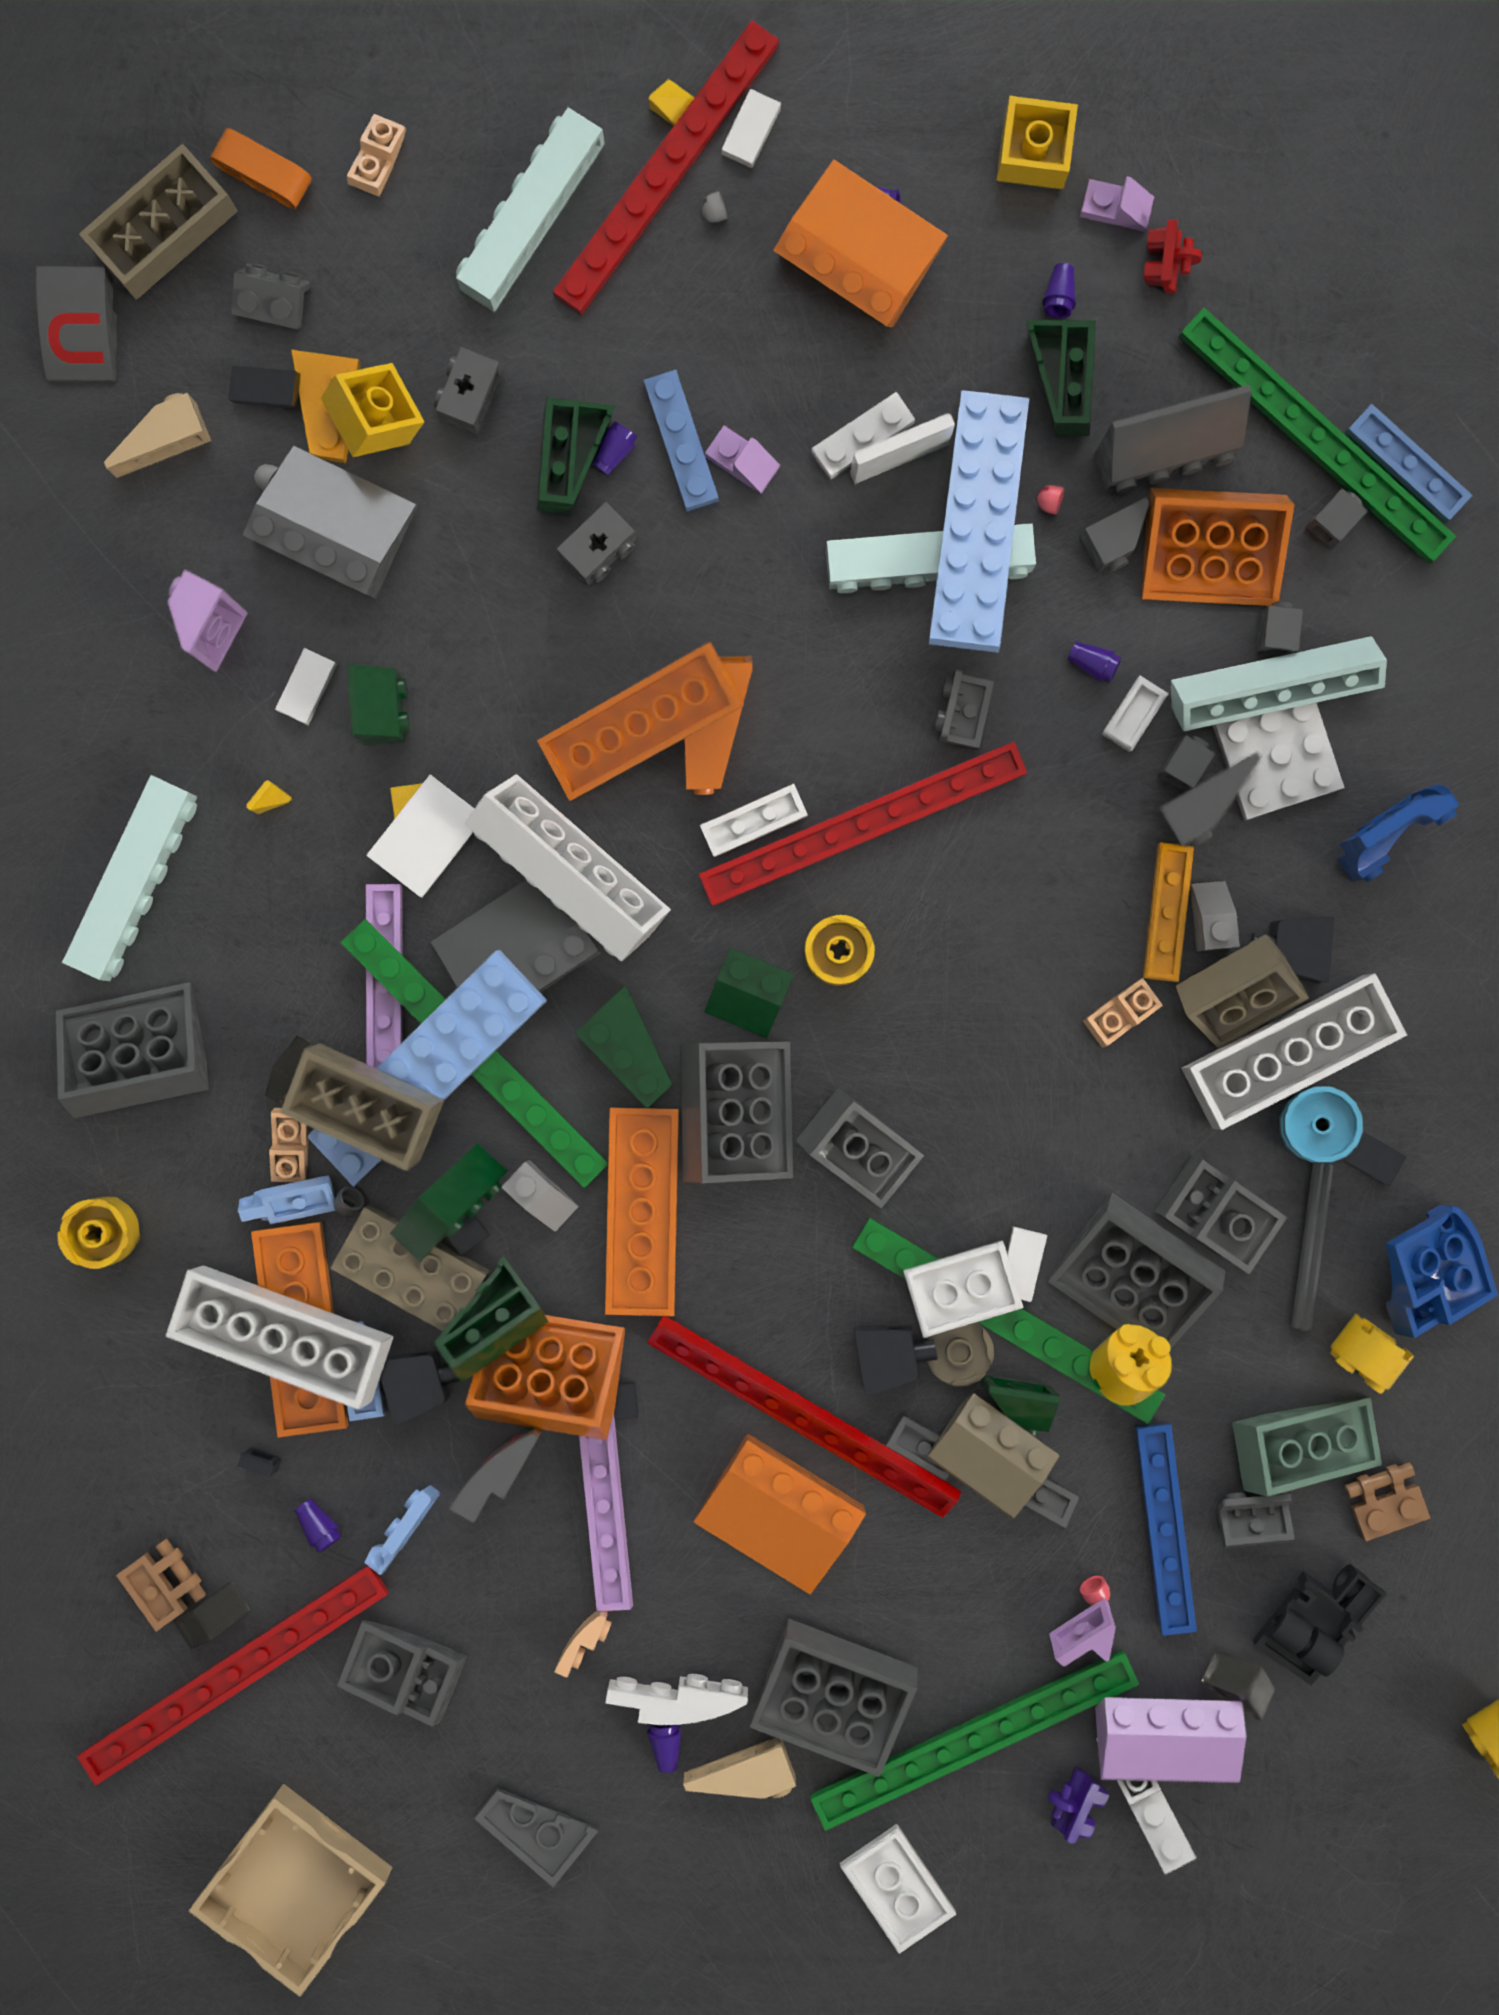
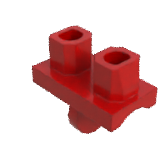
M1177 219L1167 220L1166 228L1148 231L1147 249L1149 253H1163V261L1146 262L1144 280L1146 285L1163 286L1166 294L1176 293L1179 265H1181L1180 274L1189 275L1191 265L1199 264L1202 259V252L1199 249L1193 248L1194 239L1184 238L1183 247H1181L1182 231L1178 230Z

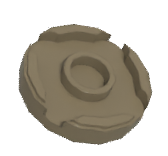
M978 1322L932 1335L927 1339L935 1340L938 1360L927 1361L932 1373L949 1385L969 1386L976 1383L986 1375L990 1365H992L994 1359L993 1342L988 1332Z

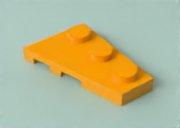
M291 350L295 371L300 373L299 396L309 453L323 460L346 463L348 448L321 397L336 374L360 370L361 363L359 359Z

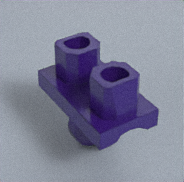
M1076 1767L1070 1782L1064 1784L1062 1791L1051 1790L1048 1795V1800L1055 1805L1051 1814L1054 1817L1051 1825L1064 1835V1839L1067 1842L1073 1844L1076 1843L1078 1837L1091 1838L1095 1829V1820L1088 1813L1091 1806L1099 1808L1105 1806L1109 1792L1085 1770Z

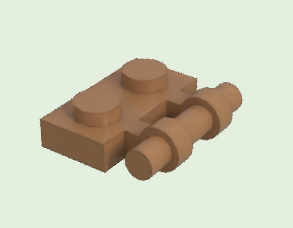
M1410 1462L1400 1466L1396 1464L1385 1467L1383 1472L1372 1476L1364 1474L1356 1477L1355 1482L1344 1485L1349 1498L1358 1495L1362 1497L1363 1502L1351 1505L1350 1507L1363 1540L1369 1541L1431 1519L1420 1487L1415 1483L1404 1486V1479L1415 1476L1414 1468ZM1390 1485L1391 1492L1375 1497V1489Z
M167 1538L155 1546L163 1557L157 1563L147 1552L116 1575L156 1632L188 1608L181 1599V1596L188 1592L195 1603L207 1595L199 1584L202 1581L196 1572L192 1574L182 1560L184 1555L178 1547L174 1549ZM168 1567L171 1568L181 1582L175 1588H173L163 1573Z

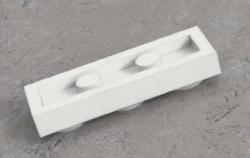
M895 392L814 446L812 454L831 480L852 466L854 452L903 432L915 423V418L898 393Z
M792 784L700 825L715 858L807 817L808 814L795 785Z

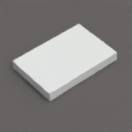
M947 413L854 452L850 471L854 484L948 446L955 426L951 414Z
M429 775L366 856L423 898L473 834V831L464 823L474 811V808L432 775Z
M1002 1240L903 1270L924 1338L1023 1308Z
M897 1824L840 1862L841 1869L899 1954L956 1915L954 1907Z

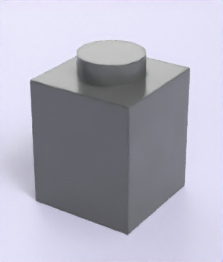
M1342 488L1312 519L1306 528L1331 550L1367 513V510L1363 507V503L1357 495L1352 492H1346Z
M1274 602L1272 606L1264 609L1260 613L1256 653L1283 656L1299 651L1303 609L1293 608V604L1287 602Z
M1184 736L1176 744L1158 776L1187 793L1194 789L1215 753L1208 749L1209 744L1201 738Z

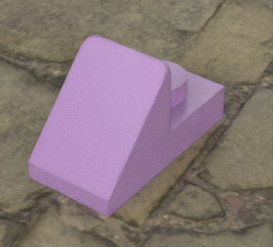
M1128 176L1123 186L1089 179L1080 217L1146 232L1154 196Z
M726 426L722 427L705 452L707 459L760 495L780 468L779 463L756 439L751 437L747 441Z
M1105 1598L1049 1633L1055 1659L1062 1666L1068 1665L1091 1649L1106 1662L1109 1661L1116 1627L1109 1603Z

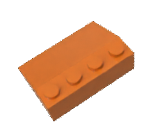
M833 160L790 220L773 251L885 326L893 328L947 240L948 235L836 160Z
M1150 488L1149 506L1145 521L1142 599L1272 606V603L1279 602L1295 506L1287 495Z
M545 1315L548 1320L546 1324L473 1375L465 1405L475 1418L607 1440L616 1405L625 1329L623 1327Z
M747 1433L693 1522L806 1593L811 1594L851 1540L865 1517L866 1511L864 1505Z

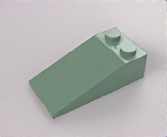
M1361 1397L1269 1413L1232 1422L1243 1490L1247 1492L1271 1496L1382 1465L1371 1397Z

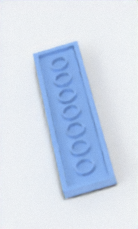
M961 391L929 644L999 652L1029 398Z
M497 950L376 1069L445 1100L547 1000L500 950ZM316 1129L307 1136L353 1187L362 1181L382 1161V1159Z

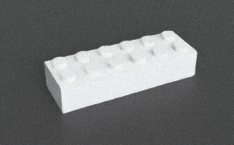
M517 774L486 793L464 823L473 831L478 839L486 842L493 848L504 862L517 869L525 876L529 884L542 891L551 899L554 906L567 913L583 931L591 934L603 945L609 954L616 956L621 962L650 937L671 910Z
M1375 973L1366 974L1187 1064L1181 1069L1212 1129L1223 1130L1407 1036L1377 975Z
M200 1266L187 1271L166 1337L358 1410L373 1400L394 1337L207 1266Z

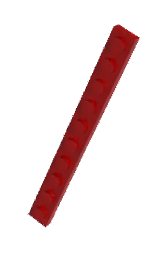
M751 20L553 290L554 297L582 316L779 47L778 38Z
M1011 742L699 874V877L713 907L1026 775L1028 772L1015 742Z
M663 1315L651 1334L647 1344L941 1518H944L958 1502L961 1490L923 1469L918 1464L906 1459L886 1445L879 1443L856 1427L835 1417L827 1410L808 1401L797 1392L786 1388L768 1375L759 1372L739 1358L715 1346L709 1340L688 1330L680 1323Z
M366 1565L83 1750L77 1756L78 1760L94 1785H98L385 1597L389 1593L388 1588L379 1574Z

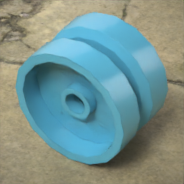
M1312 1087L1294 1094L1284 1105L1279 1117V1133L1286 1148L1296 1157L1309 1162H1334L1348 1156L1358 1145L1363 1132L1362 1114L1356 1102L1345 1092L1333 1087ZM1320 1118L1325 1119L1323 1125L1327 1126L1325 1131H1319L1316 1128V1121Z

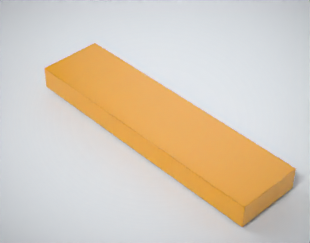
M1158 843L1143 979L1179 982L1194 847Z

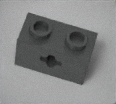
M461 347L457 357L452 356L447 367V376L449 377L445 387H440L435 396L434 407H436L440 421L478 435L503 375L500 363ZM469 385L472 387V391L467 390ZM461 389L466 390L464 395L461 394Z
M605 502L557 548L559 557L589 586L593 581L598 583L604 579L611 570L609 565L618 557L620 559L625 558L634 549L636 534L635 530ZM597 542L600 545L604 543L606 549L604 551L600 549L594 550L593 543Z

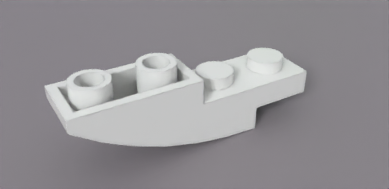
M688 1674L687 1677L680 1676L678 1690L671 1689V1685L662 1682H653L650 1686L638 1684L636 1679L630 1677H618L617 1680L610 1679L606 1704L640 1709L638 1723L654 1725L696 1723L728 1714L747 1705L748 1687L742 1686L741 1682L732 1679H723L721 1683L708 1681L706 1676L700 1674Z
M1117 1780L1165 1875L1195 1860L1196 1856L1157 1781Z

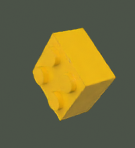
M1009 96L1004 114L996 181L1063 189L1070 171L1078 104Z
M393 363L336 374L321 397L352 457L408 445L424 424L420 412Z

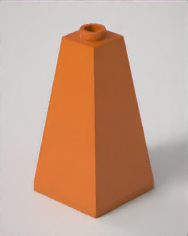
M752 656L719 657L742 703H744L752 673ZM742 707L685 738L686 790L694 789V794L709 795L714 794V789H721Z

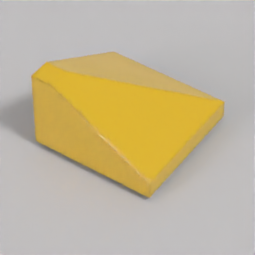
M668 79L649 96V109L674 126L695 97Z
M267 780L246 804V807L260 814L289 803L292 797Z

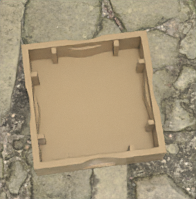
M283 1784L199 1894L189 1912L225 1940L247 1951L264 1970L298 1996H301L330 1958L340 1937L358 1921L385 1885L392 1866Z

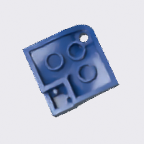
M1433 784L1418 790L1360 827L1357 833L1340 843L1339 845L1345 854L1337 860L1352 882L1362 878L1368 882L1384 872L1381 866L1391 860L1387 853L1411 824L1420 823L1426 825L1436 822L1439 826L1457 815L1454 808L1459 803L1452 792L1443 785Z
M1439 1205L1425 1213L1427 1217L1425 1221L1385 1243L1392 1275L1391 1300L1385 1304L1394 1333L1397 1335L1416 1338L1439 1323L1451 1325L1498 1296L1479 1233L1469 1216L1456 1206Z

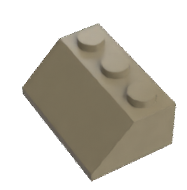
M1267 934L1176 985L1187 1017L1218 1049L1309 999L1307 992L1283 953Z
M973 1393L962 1401L927 1458L1008 1517L1014 1519L1043 1484L1060 1455Z

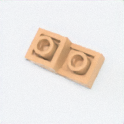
M376 114L373 115L360 139L361 150L347 174L349 185L378 197L380 196L398 156L406 132L405 126Z
M1141 978L1085 1018L1083 1022L1100 1046L1105 1048L1163 1005L1146 981Z
M273 1108L271 1111L272 1146L269 1149L271 1182L307 1180V1136L309 1135V1128L307 1125L281 1114L282 1108Z
M595 1611L580 1625L565 1646L554 1673L568 1677L571 1667L578 1669L586 1649L580 1647V1645L594 1650L598 1640L605 1641L612 1623L606 1620L608 1611Z

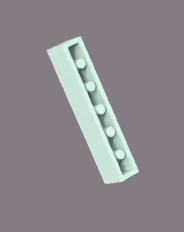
M569 107L562 117L557 116L549 129V137L543 145L539 144L533 151L530 166L525 173L521 172L516 177L512 185L513 192L506 202L503 200L497 206L493 215L494 220L488 230L483 229L479 233L475 241L476 248L469 258L465 257L460 262L456 271V280L462 292L493 312L496 311L605 145L602 128Z
M1033 523L1014 525L1008 579L1027 577L1028 573L1032 572L1036 565ZM943 531L827 541L826 559L829 589H837L838 593H852L858 590L857 587L871 586V590L879 591L890 589L892 587L891 584L905 583V587L915 588L924 586L926 584L925 581L937 580Z
M1370 636L1171 680V708L1184 732L1385 688L1387 659L1373 637Z
M150 776L62 963L104 981H111L112 977H116L119 974L124 963V959L121 957L126 947L131 946L137 937V923L141 915H145L152 905L153 897L151 894L156 883L160 884L163 881L168 866L165 864L170 854L175 853L181 844L182 835L180 832L185 822H189L196 812L197 804L195 801L197 796L157 777Z

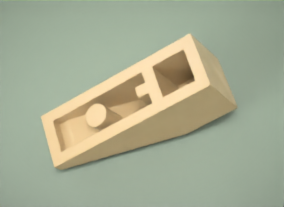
M175 393L167 396L164 402L155 405L104 461L106 469L118 478L210 442L211 439L197 403L188 393Z
M775 1737L684 1772L683 1785L686 1791L760 1799L770 1796L780 1798L790 1793L791 1788L796 1787V1777L783 1740Z

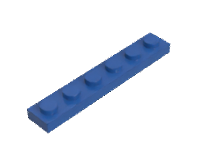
M1166 1422L1135 1426L1160 1633L1162 1636L1197 1632L1172 1425Z

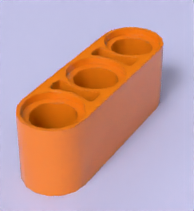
M230 128L225 129L209 157L210 161L223 172L291 209L297 208L312 181L310 174L297 164Z

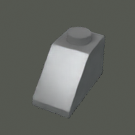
M1226 882L1190 884L1196 952L1240 947L1237 912Z
M530 1160L525 1161L502 1186L527 1212L555 1232L579 1207Z

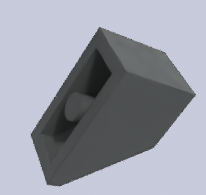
M1147 497L1085 528L1080 538L1098 573L1109 568L1110 572H1114L1129 563L1127 558L1135 550L1148 510L1149 501Z

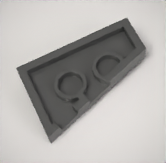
M500 1788L493 1792L474 1816V1819L552 1887L556 1885L599 1831L596 1826Z

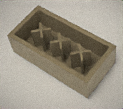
M182 143L82 230L79 235L137 300L237 213L238 210L224 189Z
M319 1043L304 1049L280 1113L407 1171L420 1163L444 1099Z
M374 1205L364 1207L330 1269L444 1331L460 1309H465L477 1293L476 1289L482 1282L486 1281L491 1271L463 1255L460 1256L458 1252L442 1243H439L421 1262L418 1261L390 1234L400 1220Z

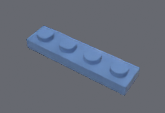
M673 370L645 379L644 385L686 512L718 502L719 498L677 371Z
M1373 404L1345 432L1445 524L1473 496Z

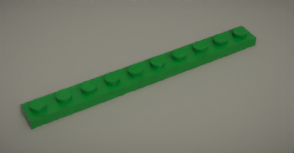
M1205 307L1181 331L1178 337L1234 388L1250 385V402L1345 489L1357 495L1367 509L1428 564L1434 562L1457 537Z
M364 919L341 942L421 1024L446 1000L367 919ZM497 1050L471 1074L583 1188L608 1165V1162Z
M870 1217L852 1245V1248L904 1279L903 1270L939 1259ZM1018 1309L978 1322L1107 1399L1099 1391L1102 1388L1097 1380H1093L1090 1374V1358L1093 1350L1024 1309ZM1157 1390L1145 1400L1134 1405L1114 1404L1149 1424L1166 1394Z
M1123 1649L1110 1655L1108 1662L1102 1658L889 1757L880 1777L861 1770L810 1794L811 1802L824 1830H829L1099 1704L1104 1698H1112L1139 1685V1682Z

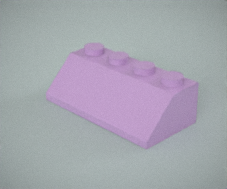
M1104 1698L1095 1707L1101 1780L1240 1782L1246 1743L1242 1701Z

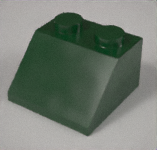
M347 665L352 735L364 745L405 742V733L410 732L408 712H403L402 700L408 697L406 679L401 678V675L395 668Z
M730 948L704 1013L767 1039L794 974Z

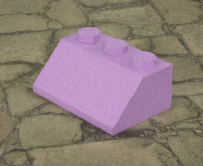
M184 570L182 576L177 577L173 581L169 590L170 598L168 600L180 643L184 651L216 672L248 612L222 589Z

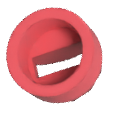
M1055 485L1043 487L1037 496V505L1046 513L1057 515L1062 502L1064 488Z
M1092 1576L1086 1579L1080 1586V1592L1089 1605L1092 1606L1103 1598L1109 1601L1110 1589L1104 1577Z

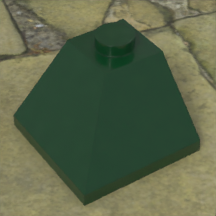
M984 1376L982 1378V1384L1007 1418L1032 1436H1039V1431H1050L1060 1402V1396L1050 1385Z

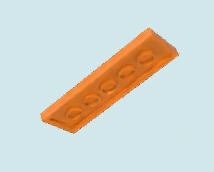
M707 643L537 741L569 801H572L744 705L711 643Z
M610 1107L605 1315H675L679 1109Z
M322 1221L252 1231L258 1286L334 1314ZM270 1376L278 1438L345 1429L349 1426L345 1404Z

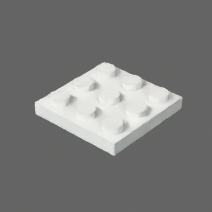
M1317 703L1213 725L1227 769L1257 751L1261 756L1260 761L1236 795L1244 821L1344 788Z

